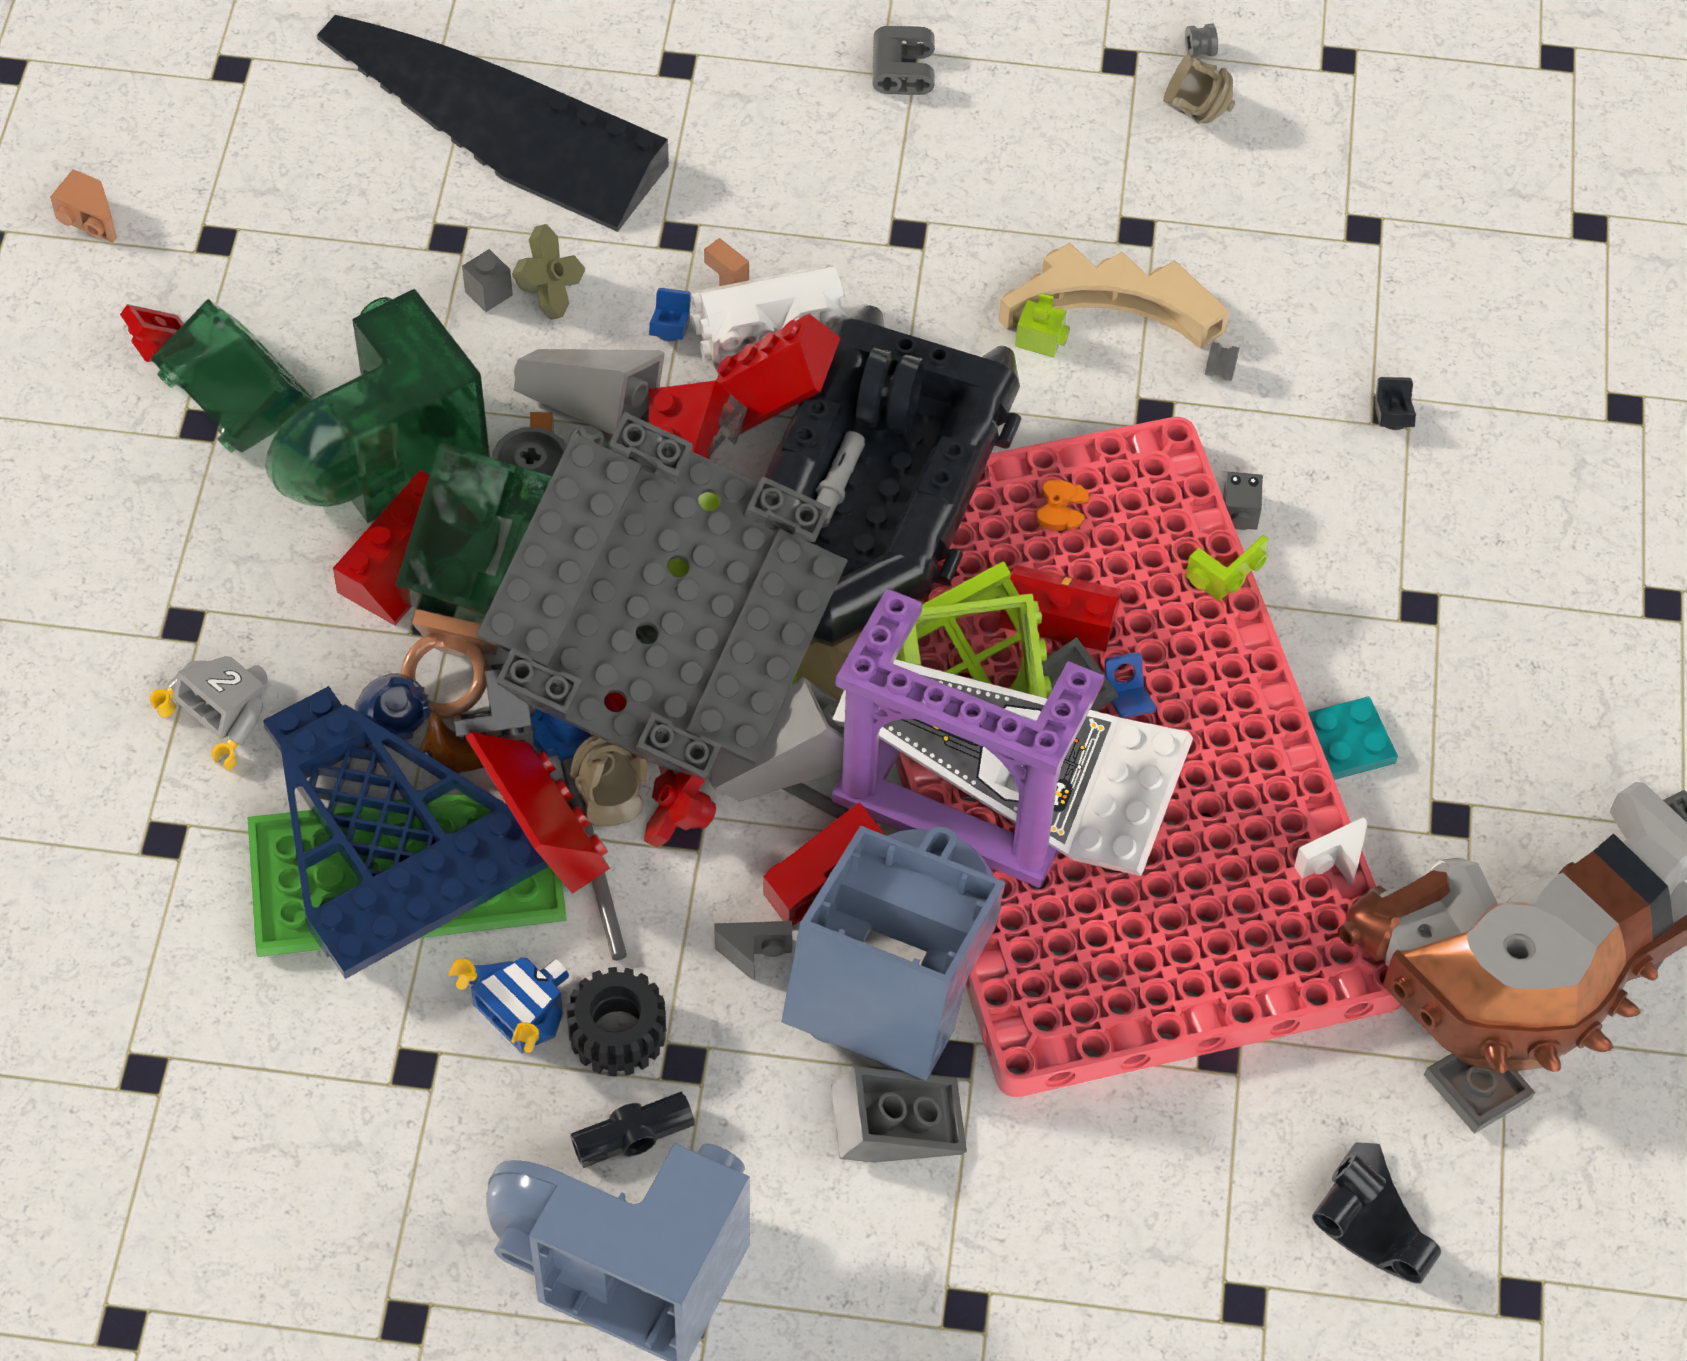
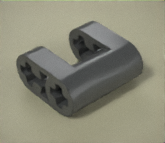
M882 26L874 32L872 84L876 91L883 94L925 95L933 90L935 86V73L930 65L902 62V58L923 59L934 53L935 36L932 30L919 26Z

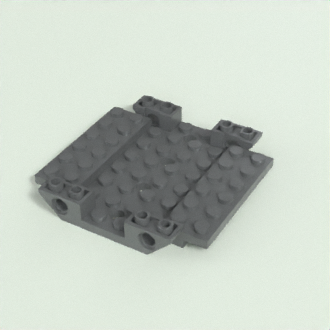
M624 412L608 446L612 450L578 434H572L479 628L477 637L510 652L496 683L529 706L668 770L706 780L720 749L753 765L756 763L848 560L810 543L816 541L831 507L764 476L761 477L759 482L754 481L692 452L693 443ZM706 492L715 494L719 499V507L712 511L704 510L699 504V496ZM675 558L684 560L689 568L688 573L683 577L672 576L667 569L669 561ZM643 625L652 626L657 632V640L652 644H643L637 639L636 630ZM613 692L621 694L626 700V707L620 712L609 711L604 704V698L608 694Z

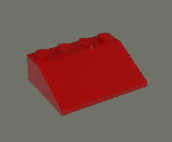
M470 732L465 736L534 849L572 894L611 869L603 857L608 853L607 848L596 833L590 837L585 829L591 825L590 821L579 806L572 808L568 802L574 796L562 778L555 781L551 775L556 768L545 751L537 754L530 743Z

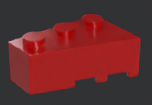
M716 380L649 389V423L693 443L691 451L710 460L709 450L714 436L718 435L720 415L724 404L727 405L730 394Z
M860 802L781 863L771 867L763 876V895L783 921H792V926L802 921L860 826L885 835Z

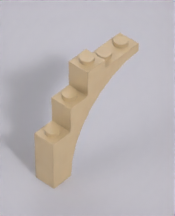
M1069 242L1060 249H1054L1047 254L1043 261L1042 274L1034 275L1028 283L1016 290H1010L1003 296L1000 301L999 322L1006 329L1017 325L1027 300L1038 303L1039 295L1043 293L1054 296L1052 307L1062 310L1079 307L1109 308L1132 312L1156 320L1181 333L1197 347L1202 348L1226 332L1229 310L1175 260L1164 267L1156 268L1148 276L1123 252L1118 253L1112 258L1104 259L1095 267Z

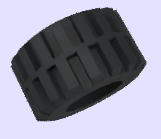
M617 967L608 968L609 973L602 974L600 970L593 972L592 980L589 981L584 978L579 982V990L573 989L570 995V1003L567 1004L569 1041H571V1048L574 1054H579V1060L584 1066L592 1063V1071L601 1074L602 1070L605 1069L608 1070L609 1076H617V1071H625L627 1076L634 1074V1067L639 1066L641 1070L648 1067V1058L656 1060L660 1054V1047H664L667 1032L665 1001L663 995H659V987L655 982L649 984L648 976L640 973L638 976H634V969L625 967L624 972H617ZM618 1011L629 1013L638 1019L631 1028L620 1032L607 1031L596 1024L602 1016Z

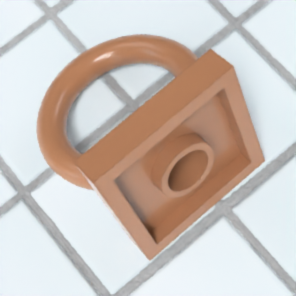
M416 609L412 624L421 633L423 638L417 641L406 654L401 674L416 680L415 673L419 661L427 652L434 648L450 655L468 656L473 665L474 677L466 694L454 702L436 703L432 701L429 707L434 709L433 713H439L441 718H450L453 715L463 714L480 700L486 689L484 666L488 665L484 653L496 655L498 647L477 637L481 626L479 623Z

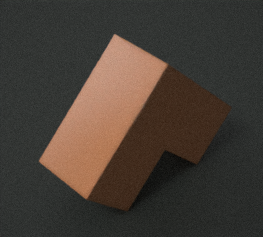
M718 238L704 249V263L719 274V286L749 280V261L721 238Z

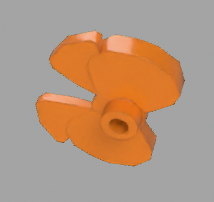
M1048 480L1043 484L1042 494L1047 498V504L1037 510L1036 520L1038 524L1046 529L1063 531L1066 528L1071 531L1079 528L1085 521L1084 514L1067 507L1068 503H1088L1090 499L1088 491L1081 484H1077L1075 487L1074 484L1064 480Z

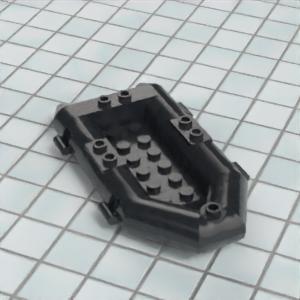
M871 305L863 307L837 323L833 332L840 337V341L821 392L798 404L764 475L768 479L816 500L818 484L825 480L845 434L849 431L857 432L865 439V446L845 486L843 502L837 504L828 526L821 528L816 541L810 542L848 560L813 635L812 641L833 647L862 632L886 589L920 601L929 596L934 583L945 586L951 584L963 556L960 550L949 549L994 446L1005 449L1010 448L1022 420L1019 414L1009 413L1020 388L1015 354L1010 348L997 346L980 357L888 329L884 326L881 310ZM874 347L893 352L895 369L899 360L905 354L924 359V376L920 398L912 426L907 435L888 431L885 424V415L882 422L876 428L859 425L856 422L860 384L868 357ZM1005 423L999 436L997 428ZM945 559L944 564L939 573L937 564L938 562Z

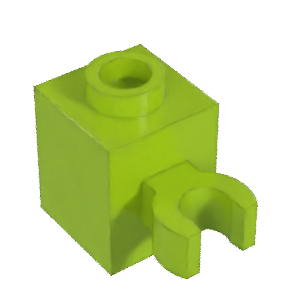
M1040 293L1038 303L1027 300L1017 324L1015 347L1054 358L1059 345L1065 346L1070 332V326L1065 325L1067 311L1052 307L1054 296Z

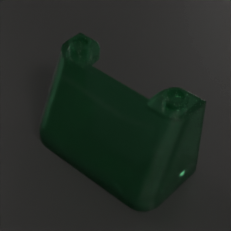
M207 299L151 358L160 369L157 373L159 378L171 388L177 384L184 389L219 426L217 431L220 433V436L217 440L231 453L235 450L243 453L306 414L317 403L309 392L239 320L210 299Z

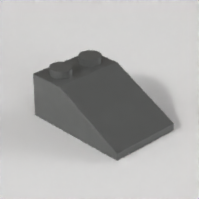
M853 1066L831 1085L840 1159L876 1163L963 1155L967 1152L957 1078L930 1075L927 1081L905 1072Z

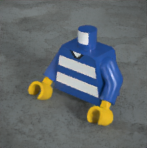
M525 957L514 962L506 961L488 965H473L472 962L464 958L455 960L448 975L459 976L455 983L456 987L459 990H464L468 984L473 985L471 987L473 1005L521 1054L524 1052L531 1053L534 1046L556 1037L563 1015L561 992L557 987L569 978V973L561 962L554 959L543 969L539 970Z

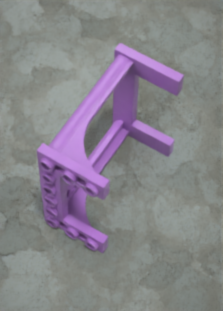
M886 589L836 676V686L846 690L843 773L832 792V802L849 809L860 802L873 819L902 831L910 829L930 830L935 827L949 828L957 835L958 839L974 848L988 863L990 868L1040 888L1059 852L1049 845L1061 767L1103 686L1104 675L1067 661L1037 720L1033 721L893 664L922 612V602ZM917 719L989 750L1008 769L1018 788L1019 801L1015 833L887 781L886 778L901 752L879 739L880 729L891 721Z

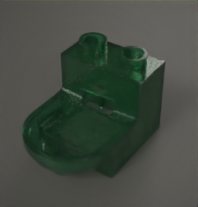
M415 288L394 299L389 297L375 299L365 306L359 316L352 319L361 376L305 404L282 425L274 436L267 451L265 467L268 478L282 495L303 505L314 507L336 506L351 501L368 524L378 518L419 470L446 484L490 461L481 373Z
M440 443L395 583V587L403 602L466 621L475 622L476 617L484 619L552 476ZM509 519L512 520L496 575L494 576L490 574L506 520Z

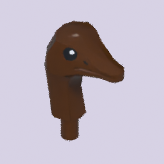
M431 713L428 730L422 741L420 751L456 773L484 768L469 742L459 739L456 733L445 725L439 713Z

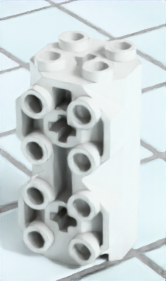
M827 264L691 293V303L695 315H691V322L694 334H701L700 351L703 361L712 360L720 364L725 357H732L741 352L748 344L753 345L769 332L775 333L782 329L789 321H796L808 313L831 331H834L837 323L847 318L846 307L841 306L840 298L844 297L835 266Z

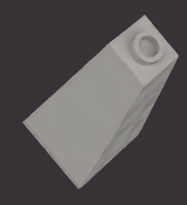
M537 349L517 359L514 368V391L614 435L624 412L641 419V416L649 409V389L660 388L665 352L660 350Z
M801 677L789 688L756 763L753 765L720 749L709 772L711 775L709 778L711 786L719 794H727L741 802L843 770L844 727L838 726L832 720L840 701L804 677Z

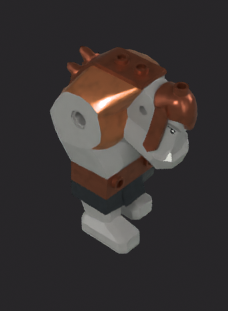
M1635 782L1617 794L1610 809V814L1626 838L1625 841L1622 842L1613 833L1577 863L1570 862L1556 876L1526 884L1506 903H1497L1477 862L1461 858L1442 859L1434 864L1429 873L1399 890L1396 888L1386 890L1379 885L1367 891L1350 907L1346 913V923L1338 928V934L1347 946L1353 947L1357 944L1375 961L1384 960L1388 970L1383 986L1442 1047L1454 1054L1460 1061L1471 1067L1489 1068L1499 1073H1505L1507 1070L1523 1071L1538 1068L1557 1072L1561 1069L1559 1057L1576 1047L1580 1049L1587 1047L1597 1052L1611 1051L1614 1048L1613 1044L1601 1031L1603 1026L1601 1023L1607 1015L1613 1017L1617 1013L1629 1018L1641 1013L1637 1005L1626 998L1628 992L1623 990L1626 982L1640 977L1652 981L1658 978L1657 969L1665 958L1687 945V883L1685 882L1687 880V823L1645 783Z

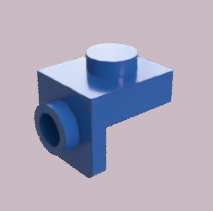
M658 288L655 311L649 323L650 336H657L664 341L683 340L690 322L691 292Z

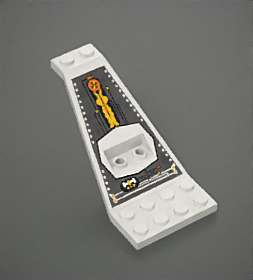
M896 659L893 662L895 665L1033 721L1037 720L1047 701L1043 697ZM846 690L842 694L832 719L841 727H844ZM1090 710L1061 767L1056 789L1049 845L1073 861L1142 876L1193 740L1191 734L1188 731L1124 719ZM917 719L891 721L880 729L879 739L1016 824L1019 793L1015 780L1003 763L985 747Z

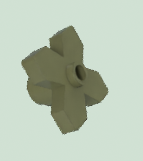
M547 224L536 226L529 238L533 258L528 257L518 260L512 272V277L521 290L529 293H539L540 308L552 320L564 316L569 305L565 286L579 284L585 272V267L575 255L560 258L558 236Z

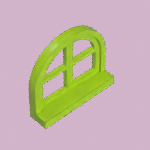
M1003 561L922 604V608L1018 596L1019 594L1010 580L1011 573ZM1017 608L1005 609L1017 633L977 655L974 654L956 622L958 618L964 615L916 621L917 639L919 640L944 627L963 661L945 672L957 675L967 669L973 680L991 684L979 662L1019 641L1021 642ZM1022 649L1021 667L1017 678L1009 689L1028 694ZM899 653L896 657V660H900Z

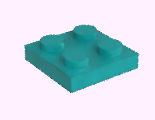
M1370 696L1308 712L1334 780L1396 764L1398 755Z

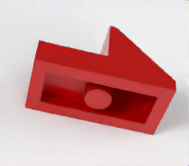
M129 304L120 313V316L128 326L129 333L133 336L132 344L146 362L168 354L190 343L194 338L176 314Z

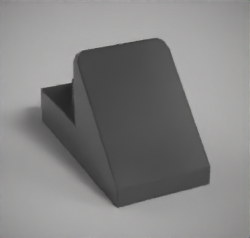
M792 921L714 923L715 949L752 980H755L754 954L776 957L783 953H792Z

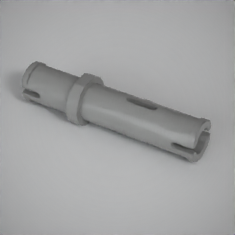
M849 431L845 434L825 480L821 481L816 489V501L831 507L822 527L828 526L837 504L843 502L845 486L865 446L864 437L857 432Z

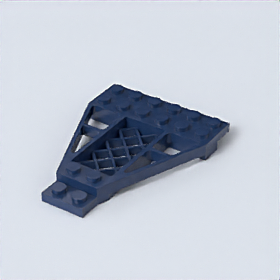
M329 686L263 720L264 728L282 754L308 929L327 958L331 957L345 979L547 868V863L534 849L506 803L348 705L342 706ZM384 745L441 780L423 790H415ZM351 759L369 760L367 772L350 770ZM343 760L341 768L332 766ZM377 763H379L387 776L374 774ZM319 775L337 778L334 789L329 790L315 787ZM349 780L363 783L360 794L341 792L344 781ZM370 785L388 787L386 799L368 797ZM296 788L331 838V840L304 853L295 795ZM396 789L406 803L393 801ZM453 789H457L492 811L490 814L457 832L447 834L437 823L426 807V804ZM321 799L330 801L328 808L325 807ZM337 803L356 805L353 816L335 815ZM363 807L382 810L379 821L373 822L360 819ZM389 812L408 815L405 827L386 824ZM415 817L425 831L412 829ZM340 827L349 828L346 836ZM356 830L375 833L372 844L367 845L353 842ZM382 834L400 837L398 849L379 847ZM408 839L427 842L426 848L418 853L405 852ZM335 853H341L361 884L315 908L311 902L307 868ZM358 854L367 856L365 864ZM375 857L394 860L393 866L383 872L371 870Z

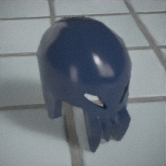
M390 673L371 681L362 690L355 703L356 711L403 740L413 738L414 731L434 712V709L429 707L432 701L427 700L429 695L425 693V687H422L413 678L400 673Z

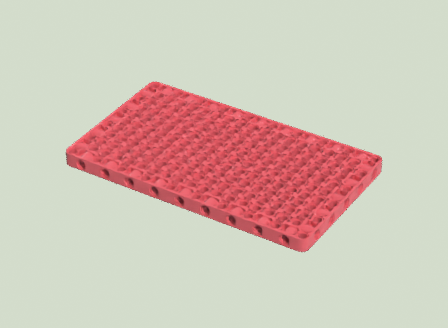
M1171 417L991 453L949 548L958 549L963 554L951 584L945 586L934 583L929 596L920 600V602L924 604L1003 561L1010 573L1016 565L1123 589L1107 651L1103 652L1084 648L1104 675V660L1106 658L1139 652L1142 656L1143 685L1156 705V712L1124 719L1188 731L1193 737L1147 860L1152 865H1145L1142 876L1114 870L1116 871L1115 873H1108L1103 870L1108 868L1073 861L1061 852H1058L1041 885L1042 889L1031 888V884L991 868L996 879L1006 882L1003 891L1006 897L1001 899V909L997 925L967 979L966 989L999 1089L1008 1096L1023 1097L1399 1009L1402 1005L1382 984L1388 970L1384 960L1375 961L1357 944L1353 947L1347 946L1338 934V928L1346 923V913L1363 894L1376 887L1363 851H1361L1353 885L1347 882L1335 864L1323 874L1317 875L1313 873L1303 879L1294 868L1300 847L1350 824L1351 821L1254 575L1251 571L1237 592L1233 594L1229 592L1220 601L1204 590L1194 589L1196 587L1186 577L1189 556L1198 548H1201L1226 568L1244 553L1192 422L1182 417ZM1048 480H1064L1074 484L1075 487L1077 484H1081L1088 491L1090 498L1088 503H1068L1067 507L1084 514L1085 521L1079 528L1071 531L1067 530V528L1063 531L1046 529L1038 524L1036 513L1039 508L1047 504V498L1042 494L1043 484ZM945 559L938 562L937 564L939 573L944 564ZM1001 610L967 614L956 620L975 655L1017 633V631L999 627ZM944 627L918 640V646L923 647L919 648L921 666L945 672L963 662ZM1039 637L1045 641L1047 656L1067 644ZM1019 641L979 662L991 684L1008 689L1012 686L1021 667V642ZM1130 664L1120 665L1117 667L1119 671L1114 672V678L1117 681L1128 680L1133 675V666ZM968 670L957 674L958 676L972 679ZM1111 702L1097 711L1120 717ZM1167 721H1173L1177 724L1168 723ZM1249 736H1254L1259 739H1252ZM1214 744H1220V745H1223L1224 747H1218V746H1215ZM902 752L899 754L895 764L904 788L1015 833V825L1010 824V820L918 762H914L913 759ZM1261 767H1267V768H1269V769H1271V770H1265V769H1262ZM1225 775H1233L1236 778H1230ZM1189 782L1198 783L1200 786L1191 785ZM1308 790L1316 791L1319 794L1311 793ZM969 797L974 799V801H966L963 798ZM1272 798H1279V799H1281V800H1283V801H1280V802H1279V801H1276V800H1274V799H1272ZM1237 806H1244L1248 809H1240ZM1201 813L1209 814L1212 817L1202 816ZM1165 821H1171L1177 825H1169ZM1284 829H1290L1296 833L1286 832ZM1248 837L1258 838L1260 841L1250 840ZM1212 845L1222 846L1224 849L1214 848ZM1176 853H1184L1188 855V857L1178 856ZM1260 869H1268L1273 873H1265ZM1067 877H1076L1079 881H1071ZM1223 877H1232L1237 881H1228ZM1187 885H1196L1201 889H1191ZM1151 893H1159L1164 897H1154ZM1308 893H1315L1321 897L1315 898L1310 896ZM1115 901H1123V902L1127 903L1128 905H1126V906H1120V905H1117V904L1114 903V902H1115ZM1271 901H1279V902H1282V903L1285 904V905H1284V906L1275 905V904L1272 903ZM1086 909L1089 910L1091 913L1083 914L1077 910ZM1235 909L1246 910L1248 914L1238 913ZM1042 917H1049V918H1052V919L1055 920V921H1053V922H1045V921L1041 920L1040 918H1042ZM1199 917L1209 918L1212 922H1204ZM1012 925L1017 927L1018 929L1008 930L1005 929L1004 926ZM1170 925L1173 926L1176 930H1167L1164 929L1162 926ZM1321 925L1330 926L1334 930H1325ZM1133 933L1139 936V938L1132 939L1125 934ZM1290 933L1295 935L1297 938L1291 939L1286 937L1284 934ZM1253 941L1260 944L1261 946L1254 947L1249 945L1247 942ZM1089 942H1099L1103 946L1094 947ZM1053 950H1061V951L1065 952L1066 954H1064V955H1056V954L1052 953L1051 951H1053ZM1211 950H1219L1224 955L1213 954ZM1023 958L1029 962L1021 964L1014 959ZM1182 958L1185 959L1188 963L1181 964L1173 959ZM1333 958L1343 959L1346 963H1338ZM1303 966L1309 969L1310 971L1303 972L1298 970L1296 967ZM1136 967H1148L1151 971L1143 972L1138 970ZM1107 974L1112 976L1114 979L1104 980L1099 976ZM1259 975H1269L1273 980L1262 979ZM1072 983L1076 985L1077 988L1069 989L1064 987L1062 984ZM1223 983H1231V984L1235 985L1237 988H1235V989L1226 988V987H1225L1224 985H1222V984H1223ZM1034 991L1040 996L1030 997L1025 992ZM1193 991L1199 994L1200 996L1191 997L1188 996L1185 992ZM1155 999L1163 1003V1005H1152L1148 1000ZM998 1000L1003 1004L999 1006H994L989 1004L987 1001ZM1308 1000H1318L1323 1005L1317 1006L1310 1003ZM1120 1008L1123 1009L1126 1013L1116 1014L1112 1012L1110 1009ZM1076 1016L1085 1017L1089 1021L1085 1023H1080L1074 1020L1073 1018ZM1242 1016L1248 1019L1249 1022L1242 1023L1234 1017ZM1046 1025L1050 1027L1051 1030L1041 1031L1038 1030L1035 1026ZM1168 1033L1174 1036L1175 1039L1167 1040L1159 1034ZM1093 1050L1098 1052L1100 1056L1091 1057L1084 1052ZM1017 1067L1024 1070L1025 1073L1014 1074L1008 1069Z

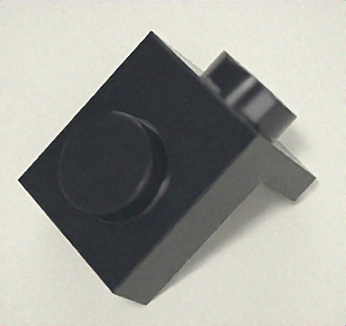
M1378 378L1374 409L1380 427H1386L1391 430L1415 427L1416 413L1411 400L1413 389L1411 378Z

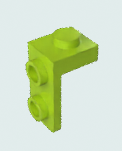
M1262 535L1228 568L1201 548H1198L1189 556L1186 577L1196 588L1206 591L1216 600L1220 601L1229 592L1232 594L1237 592L1244 583L1246 576L1252 570L1257 572L1264 566L1269 556L1266 553L1269 538Z

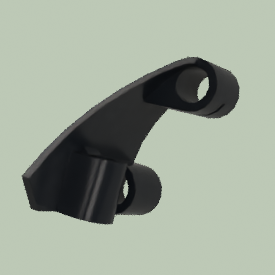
M1354 1143L1332 1176L1334 1184L1312 1214V1219L1329 1237L1364 1261L1411 1283L1421 1284L1441 1255V1249L1433 1239L1421 1233L1408 1213L1394 1186L1380 1144Z

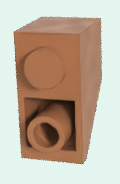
M72 169L50 196L56 219L64 225H72L82 229L93 237H101L114 242L117 237L102 182Z

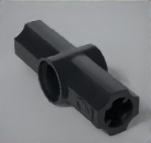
M681 1091L641 1106L639 1103L626 1104L613 1111L609 1119L570 1134L578 1161L585 1168L622 1153L626 1156L642 1154L651 1149L658 1139L695 1126V1119L686 1095Z

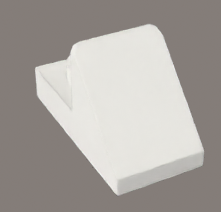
M1362 817L1300 847L1294 868L1303 879L1313 873L1317 875L1323 874L1335 864L1347 882L1353 885L1368 825L1367 820Z

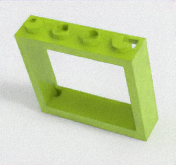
M1033 594L922 608L917 621L1017 608L1028 694L1046 699L1052 692L1049 676L1043 675L1042 661L1047 660L1046 645L1043 638H1038L1037 624L1042 622V614L1039 612L1038 601H1033ZM915 624L899 651L900 661L921 666Z

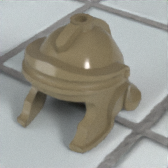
M1187 54L1173 74L1163 101L1182 110L1189 118L1195 115L1197 124L1211 123L1224 114L1226 110L1231 112L1234 108L1235 101L1232 100L1233 77L1226 68H1221L1220 71H1217V65L1205 63Z
M592 736L584 741L574 754L570 776L572 780L575 779V786L586 803L585 815L590 823L596 826L619 825L635 819L642 812L643 801L639 795L641 782L645 781L647 777V760L640 756L635 757V754L596 736Z

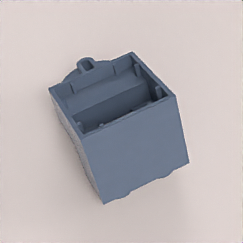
M860 826L800 922L781 1022L807 1032L821 1042L834 1043L881 1062L893 1071L905 1072L927 1081L955 1030L967 979L997 925L1006 882L996 879L983 857L970 845L958 839L957 835L949 828L935 827L930 830L910 829L886 836ZM873 930L926 951L927 953L922 964L919 965L920 960L916 958L911 962L864 943L869 931Z
M674 1143L644 1199L640 1203L632 1204L626 1202V1196L623 1192L617 1198L555 1169L528 1161H504L497 1165L489 1178L486 1193L488 1218L493 1231L500 1239L494 1252L504 1262L535 1276L538 1302L666 1361H689L750 1245V1176L743 1173L745 1170L743 1162L736 1155L720 1146L703 1144L696 1153Z

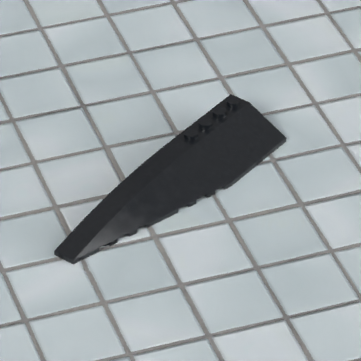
M334 15L317 34V39L345 61L350 60L356 64L359 72L366 77L371 76L377 80L384 91L398 96L404 106L437 131H444L451 137V141L459 148L464 146L474 154L475 160L483 166L489 165L495 170V175L503 181L616 232L620 230L669 166L667 138L481 58L415 35L339 15Z

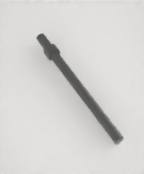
M565 759L561 762V767L566 785L574 796L568 802L572 808L579 806L585 814L586 803L575 786V779L572 780L570 776L573 759ZM592 824L585 828L590 837L595 834ZM603 873L592 881L611 957L612 960L617 961L624 959L627 953L606 874Z

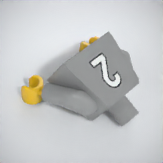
M229 656L211 661H190L168 683L169 688L167 690L156 689L150 694V703L154 709L158 707L157 712L162 718H167L176 709L174 699L219 739L227 736L229 739L226 743H219L213 747L212 757L214 762L217 763L223 754H230L224 762L225 770H231L237 763L234 750L238 744L241 746L244 744L258 721L263 708L261 701L263 686L266 685L268 678L261 666L255 665L246 670Z

